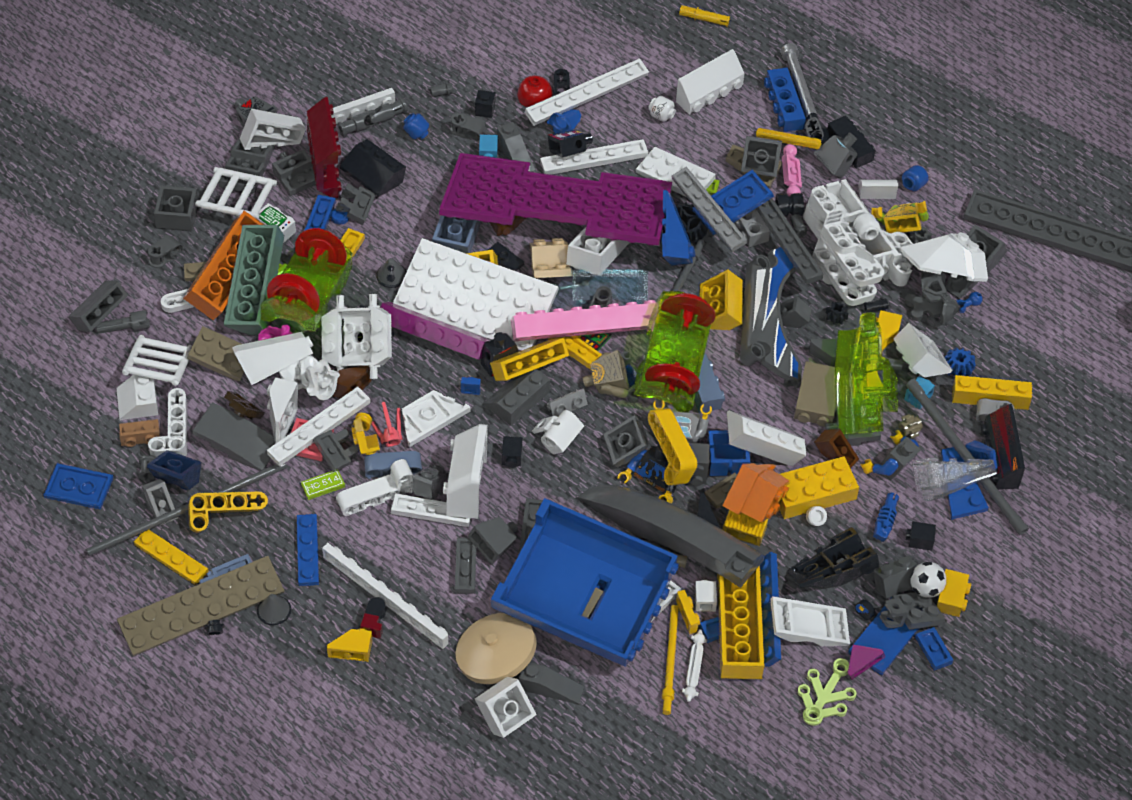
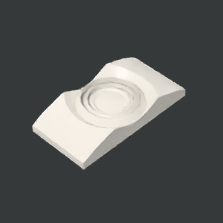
M772 596L771 609L774 634L790 642H814L821 647L850 645L845 608Z

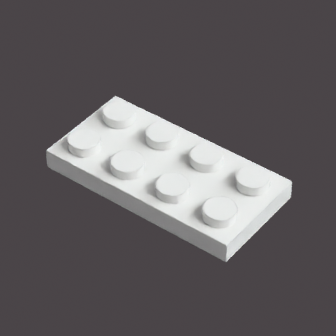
M654 147L636 168V173L645 178L673 182L672 190L684 196L685 194L672 180L671 175L687 166L705 189L711 185L716 175L657 147Z

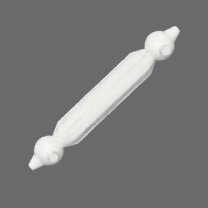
M699 630L694 636L691 635L694 644L691 647L686 677L687 687L685 689L682 688L687 702H690L692 698L699 694V692H696L695 687L698 685L704 649L702 644L707 643L702 630Z

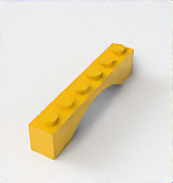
M880 310L879 318L875 317L873 328H876L875 332L871 331L869 342L872 343V346H868L866 357H869V360H864L862 371L865 372V376L861 375L859 386L862 389L861 391L857 390L855 398L858 406L874 404L876 413H880L885 387L877 372V359L882 351L894 342L893 338L899 332L902 319L900 314Z

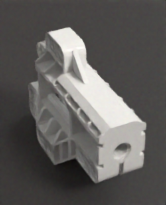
M844 179L841 180V183L837 181L826 184L825 187L822 185L813 188L803 214V219L818 239L812 258L823 273L822 280L826 284L833 285L846 304L855 306L874 299L877 292L874 284L880 282L882 278L885 281L890 279L897 286H905L912 273L910 268L913 264L899 250L901 247L913 243L906 234L902 232L888 233L881 227L876 238L872 240L860 239L853 228L854 220L859 215L870 212L847 180ZM843 281V282H845L847 285H846V286L841 285L839 282ZM848 294L856 296V299L850 298Z

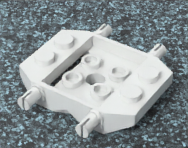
M369 294L368 308L344 307V295H337L335 309L321 317L322 359L336 366L337 372L347 368V366H369L370 379H378L377 367L384 365L392 357L391 314L377 306V294ZM342 319H344V326H343V330H344V345H343V348H344V351H345V357H342ZM360 332L363 334V340L361 342H359L357 338Z

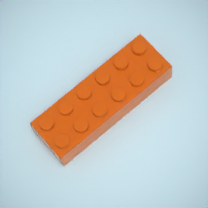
M245 210L234 220L183 297V299L212 320L217 318L228 304L242 225H263Z

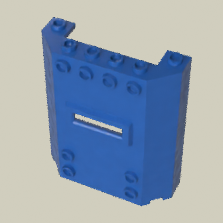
M544 498L535 514L536 523L504 584L501 582L498 584L491 598V608L626 667L630 661H633L636 651H641L644 645V640L642 639L645 634L648 635L653 626L651 621L653 617L657 618L661 610L660 603L662 600H666L670 589H668L670 580L672 575L676 574L679 567L677 563L678 555ZM599 580L605 581L608 584L590 619L583 616L582 614Z

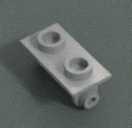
M584 388L580 390L575 389L562 398L549 400V403L546 404L547 409L551 410L552 416L557 417L564 410L571 412L588 405Z

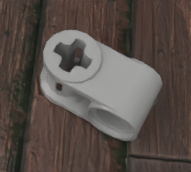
M987 398L979 399L976 407L977 422L985 421L987 415L1012 403Z

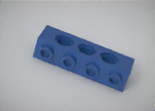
M788 68L767 70L764 85L765 88L769 89L768 95L769 100L773 101L774 114H778V126L782 127L784 132L803 130L806 118Z

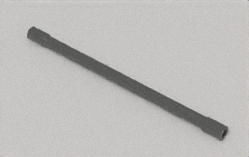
M916 379L908 381L906 387L921 403L1008 518L1009 523L1020 536L1029 530L1027 525L1015 513L927 397Z

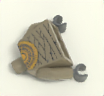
M618 350L612 353H603L596 361L591 363L592 374L583 377L585 387L595 385L600 394L624 399L627 397L630 403L638 402L639 398L633 397L638 396V390L632 389L630 392L627 390L630 388L625 366L630 365L632 358H629V352L624 351L622 355Z

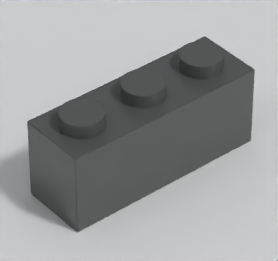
M104 281L68 317L77 330L91 332L128 295L118 281Z

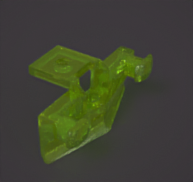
M873 312L860 315V327L852 330H838L835 384L839 429H841L844 435L884 431L883 398L890 412H898L897 376L889 359L882 357L881 326L879 322H876V314ZM883 370V387H867V373Z

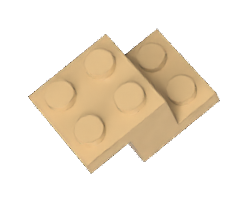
M552 238V242H546L544 239H534L533 243H529L532 275L534 278L572 276L571 268L566 264L569 244L563 238Z

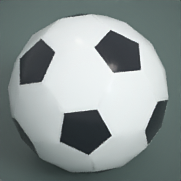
M923 562L913 569L910 576V584L918 595L932 598L944 590L946 574L938 564Z

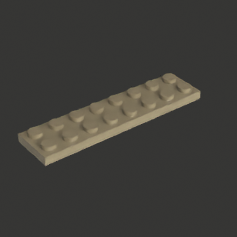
M266 556L117 618V622L134 657L200 629L208 624L210 620H221L259 604L270 594L280 595L285 591L269 556Z

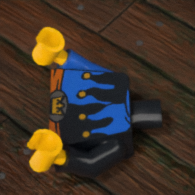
M659 444L652 446L649 450L644 449L631 459L627 465V470L618 474V479L625 474L627 479L624 483H627L631 480V473L633 471L634 476L665 493L660 495L659 499L663 500L666 498L667 502L671 504L673 502L671 494L675 492L677 485L668 486L665 483L664 471L669 462Z

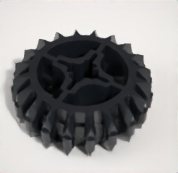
M678 202L675 206L689 240L697 244L698 240H702L706 236L708 228L693 211V204L688 205L687 202L684 204Z

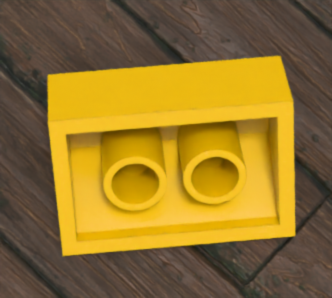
M729 269L700 284V297L714 309L716 315L711 325L700 329L731 330L742 324L743 280Z

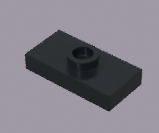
M500 242L495 243L488 249L493 250L497 255L499 266L513 271H517L524 266V261Z

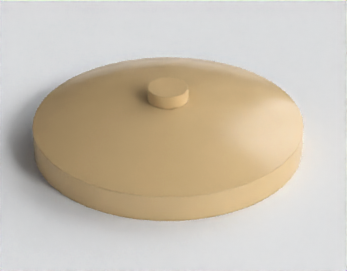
M505 613L488 615L473 623L459 639L456 647L457 664L462 673L476 683L496 684L506 677L513 678L524 670L532 660L537 644L536 635L530 624Z

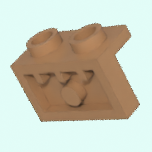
M158 419L119 424L121 446L133 447L136 444H148L153 437H160Z

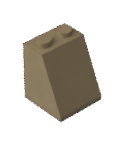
M806 361L794 419H798L803 423H817L822 427H825V423H832L844 369Z

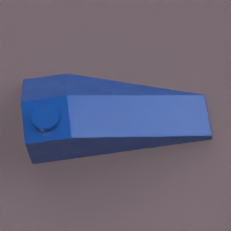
M663 190V212L666 215V218L662 219V225L665 233H662L663 257L671 266L693 263L692 257H695L694 246L691 245L671 194L667 190Z

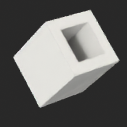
M696 581L695 611L716 612V581Z

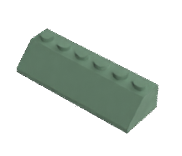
M242 225L224 320L225 327L248 335H258L261 330L268 327L272 305L267 296V287L269 282L278 275L285 236L278 225Z

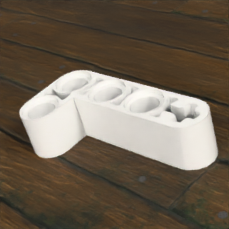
M181 388L172 389L168 394V436L150 439L148 442L150 456L156 458L166 450L183 456L187 455V400L185 391Z
M404 459L395 461L390 467L391 474L338 493L336 500L343 515L348 516L365 510L366 507L372 505L374 507L385 503L386 500H394L395 494L403 495L408 492L411 494L414 491V476L407 461Z

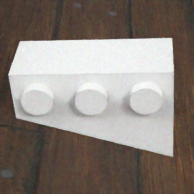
M251 109L240 136V141L245 150L259 146L267 148L268 145L300 144L306 128L298 117Z

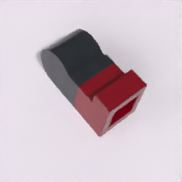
M374 597L369 600L360 625V629L372 631V637L381 639L383 633L380 621L386 615V603L382 598Z

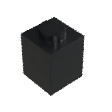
M478 90L475 100V116L493 117L496 92Z
M503 436L501 465L508 468L521 467L523 437Z
M912 521L911 528H907L905 540L909 541L908 547L932 551L935 542L936 525Z

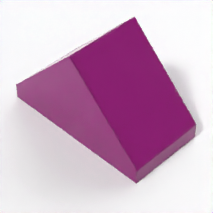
M853 645L848 675L851 680L884 659L885 654L883 650Z

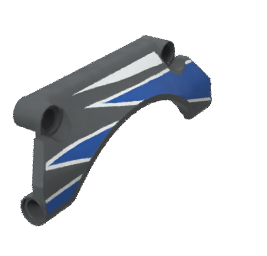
M780 246L768 252L767 257L758 255L746 265L740 360L748 367L760 361L762 365L784 379L785 387L795 386V388H799L801 386L802 365L786 336L780 312V298L783 286L792 273L797 272V270Z

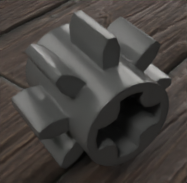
M921 227V230L910 231L909 239L915 244L931 239L932 233H928L927 228Z

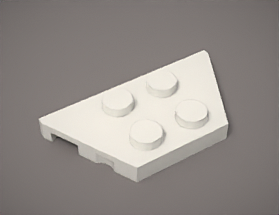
M433 390L402 408L408 446L415 445L469 413L470 406L456 403L455 399L443 396L441 393Z

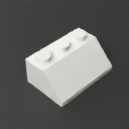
M910 323L893 338L897 344L896 349L903 354V360L909 364L908 368L917 375L919 373L923 377H930L952 372L951 367L935 342Z

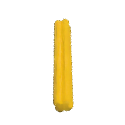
M758 128L756 131V137L779 140L786 144L817 150L822 145L821 140L817 138Z

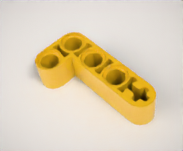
M669 408L650 410L648 413L649 425L669 462L664 471L665 483L668 486L687 484L696 471L697 459L672 410Z
M263 492L194 494L188 503L189 527L193 532H203L208 526V513L261 511L266 507L268 498ZM235 497L241 498L243 506L236 507L233 504V499ZM256 497L263 501L259 506H257V503H250L249 507H247L248 501H254ZM196 498L201 499L203 507H194L193 500ZM213 499H222L223 506L220 508L215 507ZM194 519H202L204 526L196 528L193 524Z

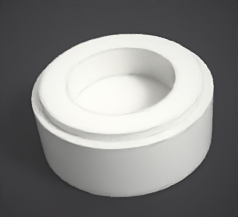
M813 506L808 509L806 519L810 525L821 526L827 519V513L824 508Z

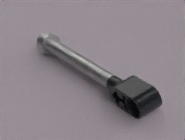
M788 43L781 48L780 52L783 60L789 64L808 119L805 124L808 137L820 139L823 145L830 139L827 127L818 119L797 59L799 57L798 48L795 44Z

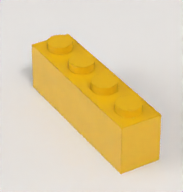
M552 338L490 362L495 381H506L570 355L564 338Z
M955 375L952 387V403L977 405L979 399L987 398L1009 401L1013 404L1014 409L1029 410L1032 400V382Z

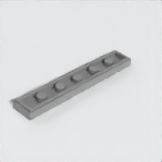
M687 166L671 175L672 180L731 252L747 244V239Z

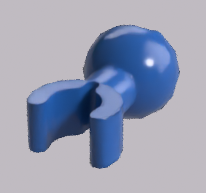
M972 292L968 299L956 300L958 305L963 306L959 312L964 313L970 305H980L983 301L982 295L979 292Z

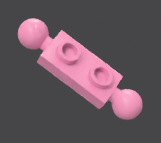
M792 144L784 147V155L782 156L784 184L788 186L786 193L789 197L793 193H801L800 188H802L800 160L795 158L797 148Z

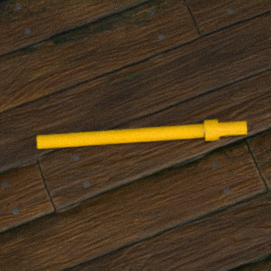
M671 605L665 687L662 690L664 715L671 714V704L674 700L673 678L678 605Z

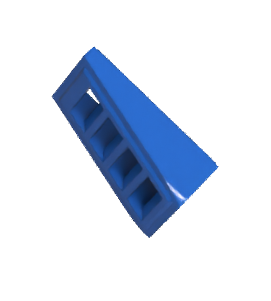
M975 440L965 444V447L980 466L997 469L994 449Z

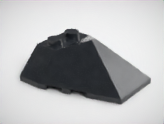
M851 527L832 537L829 545L825 548L820 546L816 549V555L811 559L805 557L791 567L788 572L800 588L842 586L864 574H870L878 568V555L871 547L867 549L864 547L858 533Z

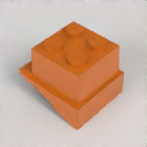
M742 464L722 506L738 515L743 513L763 522L776 515L781 507L779 502L781 498H785L789 491L787 487L789 480L774 471L776 467L774 464Z

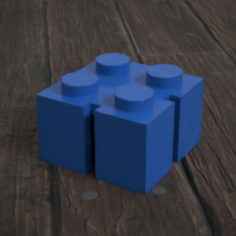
M728 430L708 432L707 444H709L710 476H727L728 472H731V475L733 473L738 474L742 464H750L749 451L729 444Z

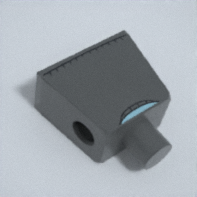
M848 133L844 139L834 135L813 154L833 175L842 178L857 156V152L851 147L857 138L851 133Z

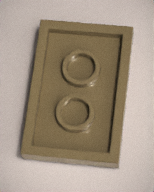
M202 326L187 359L239 382L244 373L232 347L241 345V343Z

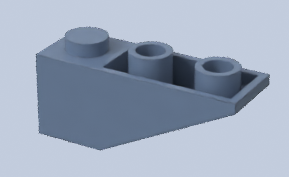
M703 354L698 374L700 388L694 393L693 397L699 413H701L700 407L703 404V412L710 411V406L712 411L721 409L722 403L725 401L724 392L719 387L718 377L714 375L712 362L708 360L706 354Z

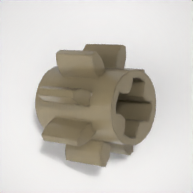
M910 414L901 417L902 421L898 424V428L902 435L910 436L911 439L919 436L918 432L922 430L921 420L917 416L914 417V415Z

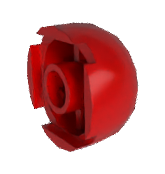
M538 75L528 76L519 84L517 97L523 106L530 107L551 98L552 88L544 77Z

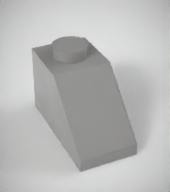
M158 479L141 486L155 517L175 509L164 481ZM176 517V518H174V519H171V520H169V521H167V522H165V523H162V524H160V526L163 525V524H166V523H168V522H170V521H173V520H175V519H178V517Z

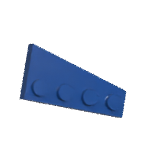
M954 447L942 449L941 457L951 520L988 511L989 507L971 469Z

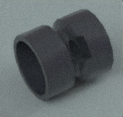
M787 193L776 194L775 203L785 217L789 213L792 216L795 214L803 216L804 199L802 193H793L790 197Z

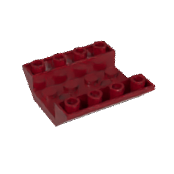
M324 97L307 111V138L316 189L329 197L338 198V192H341V182L337 181L339 171L338 167L334 165L338 163V156H341V147L336 143L339 142L338 131H334V128H336L335 117L332 118L331 116L334 115L333 104H329L328 97Z

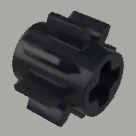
M832 302L831 307H826V320L833 322V325L835 323L842 325L843 320H848V306L845 307L842 302Z

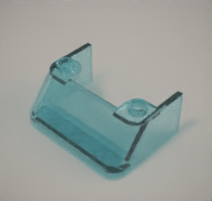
M571 269L572 301H575L577 304H585L586 300L593 299L597 288L601 286H607L611 289L612 299L631 300V302H637V304H641L642 300L648 301V270L605 269L601 275H597L582 269ZM584 280L589 281L587 286H576L577 283H582ZM601 296V297H600V299H607V298H608L607 296Z

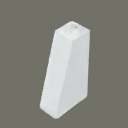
M302 332L236 345L232 349L251 385L313 354L310 347L314 345L309 336L305 337Z

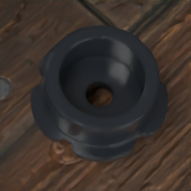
M210 620L204 627L207 635H219L223 633L225 625L221 624L220 620Z

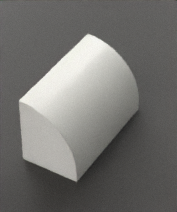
M859 180L860 199H896L898 182L897 180Z

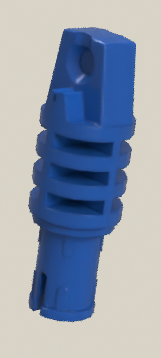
M893 492L887 494L885 504L880 508L875 523L873 537L882 542L887 539L897 515L895 508L899 496L896 494L893 499Z

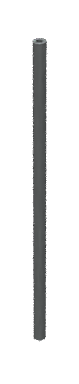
M284 463L281 466L278 464L273 465L213 493L234 492L286 469V464ZM201 499L193 501L194 507L203 506V501ZM188 504L87 548L86 552L88 556H91L188 512Z

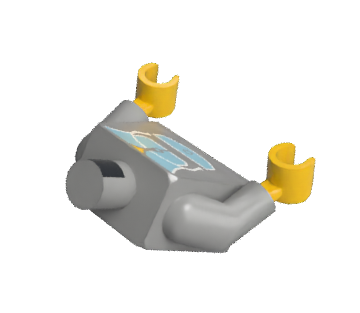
M663 400L661 401V408H657L655 406L656 401H654L652 404L654 410L663 409L665 407V403ZM704 404L700 407L702 417H700V414L672 411L688 443H698L705 436L709 422L707 418L712 413L711 406L708 413L703 412Z

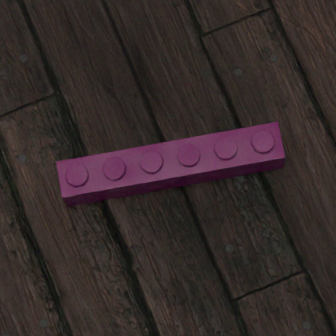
M384 302L380 307L391 314L392 327L478 360L482 358L483 345L490 341L392 302Z

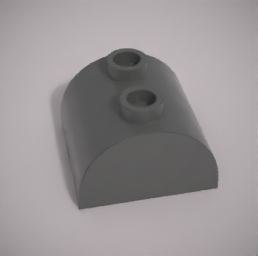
M746 136L741 172L748 173L753 169L756 174L777 177L782 141Z

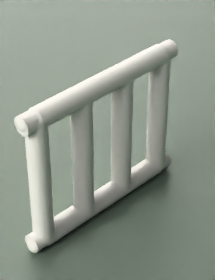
M215 167V174L201 199L196 201L195 206L239 216L244 211L242 207L255 183L265 185L252 211L245 210L258 220L259 211L272 186H276L277 180ZM221 176L231 177L218 203L208 202ZM238 179L248 181L235 207L225 206Z
M139 335L122 373L124 375L133 374L171 382L174 386H177L188 364L189 359H187L192 345L182 346ZM142 345L183 353V356L142 348ZM138 354H139V355H143V356H148V357L158 358V359H162V360L177 362V363H179V365H173V364H169V363L154 361V360H150V359L140 358V357H137V356H138ZM136 364L145 367L165 370L169 372H174L175 374L170 375L166 373L151 371L147 369L133 367V365Z

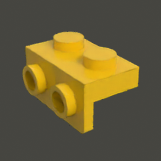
M361 419L353 420L355 427H351L355 445L359 444L361 454L371 455L380 450L377 434L365 436Z

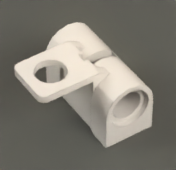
M564 410L558 417L551 416L540 420L532 432L535 434L544 431L545 434L541 437L543 445L550 453L558 454L565 451L584 425L575 414Z

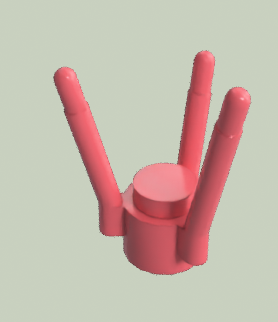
M382 402L388 428L382 434L374 421H372L371 425L379 436L381 444H386L387 447L399 445L400 440H402L400 408H397L396 430L391 425L386 403Z

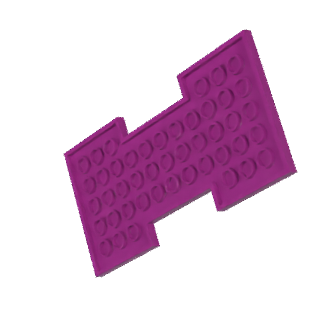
M460 153L439 209V215L449 218L457 217L485 223H500L501 225H512L515 215L523 218L530 217L540 220L557 221L559 223L587 225L585 235L594 238L602 237L611 240L628 241L630 243L638 242L647 245H659L663 229L662 219L666 216L663 212V190H667L671 194L673 182L601 172L599 181L529 172L531 162Z

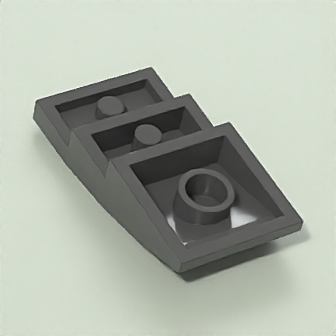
M239 137L231 150V157L227 161L225 169L262 177L276 145H268L267 148H261V146L251 147L250 150H245ZM222 176L219 180V187L226 188L231 177ZM238 179L233 190L243 192L248 181ZM255 183L250 192L251 194H254L259 183Z
M213 402L192 430L194 436L210 442L212 448L228 454L229 458L259 471L264 470L271 460V457L267 454V449L275 445L274 436L249 420Z

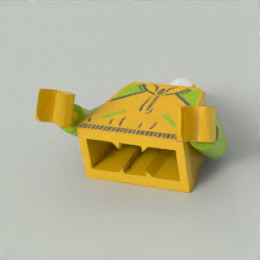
M926 201L894 205L886 214L882 213V207L871 208V214L886 227L888 233L921 230L922 221H927L929 218Z

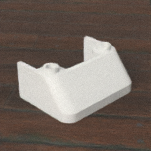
M479 424L456 435L455 439H451L450 451H453L448 482H444L443 494H447L446 516L478 519L483 463L487 462L488 425Z

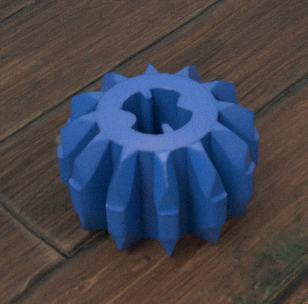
M955 347L953 350H949L944 357L952 369L948 376L952 374L970 376L973 369H975V356L971 355V350L964 351V347L961 350Z

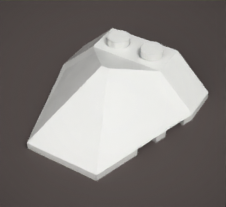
M950 233L904 246L899 250L921 271L941 274L942 271L951 273V277L957 278L958 275H962L969 281L987 282L988 280L985 253L965 233Z

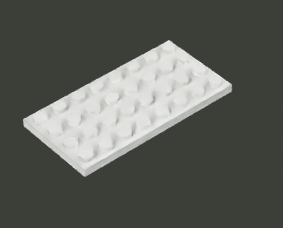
M422 238L393 303L489 340L494 339V335L498 332L507 333L513 340L511 318L515 313L527 312V314H534V311L545 310V313L549 312L559 288L553 284ZM537 340L515 341L518 351L534 346Z

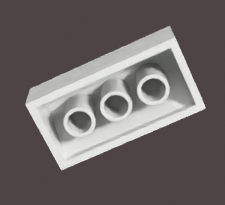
M732 49L679 78L676 103L688 114L699 112L707 104H713L721 96H727L730 91L741 88L744 81V71L735 51Z
M730 410L727 412L730 445L788 466H794L806 456L805 439Z

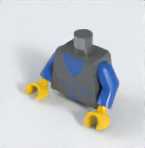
M896 430L897 435L890 436V438L897 446L880 464L873 465L871 459H866L865 464L860 465L865 474L874 472L885 475L892 480L921 451L918 442L906 436L904 437L900 430Z

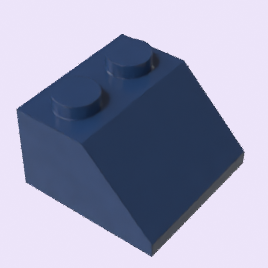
M166 450L148 463L147 468L154 478L161 479L165 483L177 485L181 489L190 490L199 483L202 462Z

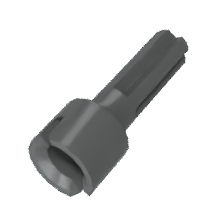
M147 310L131 312L129 317L100 322L96 326V331L100 334L132 328L134 331L150 328V321L146 316L148 312Z

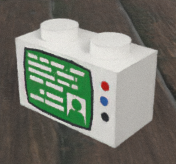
M268 203L259 211L258 221L263 225H278L285 235L284 242L296 232L294 219L286 216L279 208L273 207Z

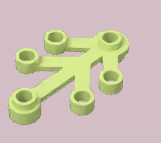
M839 658L835 660L833 664L834 673L824 690L819 679V671L816 669L808 671L807 679L811 681L818 699L815 705L809 695L810 687L806 684L798 687L797 693L802 697L806 708L803 711V720L808 725H819L825 717L834 715L839 717L845 716L847 706L843 703H838L835 707L822 708L827 703L844 699L853 701L856 698V690L851 687L846 688L844 691L832 693L840 678L848 674L849 662L846 659ZM842 667L844 671H840L837 668ZM815 673L817 677L812 678L810 674ZM806 689L808 692L802 693L800 690ZM852 692L854 695L850 697L846 693ZM840 707H841V708H843L845 711H844V712H839V711L837 710V708H840ZM810 714H815L817 717H816V718H812V717H810L809 715H810Z

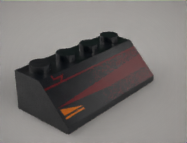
M1008 404L987 415L984 424H981V434L986 437L984 444L994 449L996 453L997 469H992L990 480L998 490L1019 489L1025 471L1013 405Z

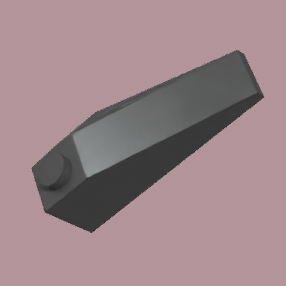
M974 225L967 235L985 253L988 274L1007 253L1005 243L979 226ZM958 275L957 278L950 276L945 288L946 291L961 299L979 281H969L962 275Z

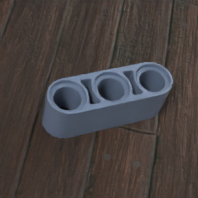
M402 451L366 455L364 458L365 476L371 479V477L381 478L391 474V465L401 459L406 460L412 474H416L422 471L421 454L417 451Z

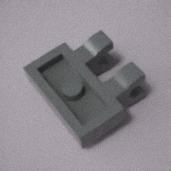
M347 183L341 193L342 198L335 210L348 212V218L363 225L376 195L361 186L357 190ZM352 198L353 202L351 203L347 199Z
M346 429L336 434H333L330 430L316 436L313 440L333 472L350 465L351 460L357 457L356 454L360 451L357 445H353L346 450L340 445L347 441L346 438L350 435Z

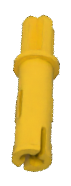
M682 5L679 10L680 15L694 18L695 21L698 19L728 27L730 16L699 9V7L696 9Z

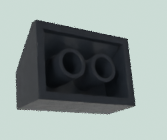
M366 139L353 147L340 165V169L375 195L380 196L403 183L406 166Z

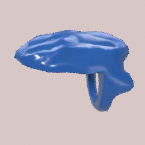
M573 109L562 114L555 112L548 119L547 124L552 125L554 133L574 130L580 122L581 113L579 110Z

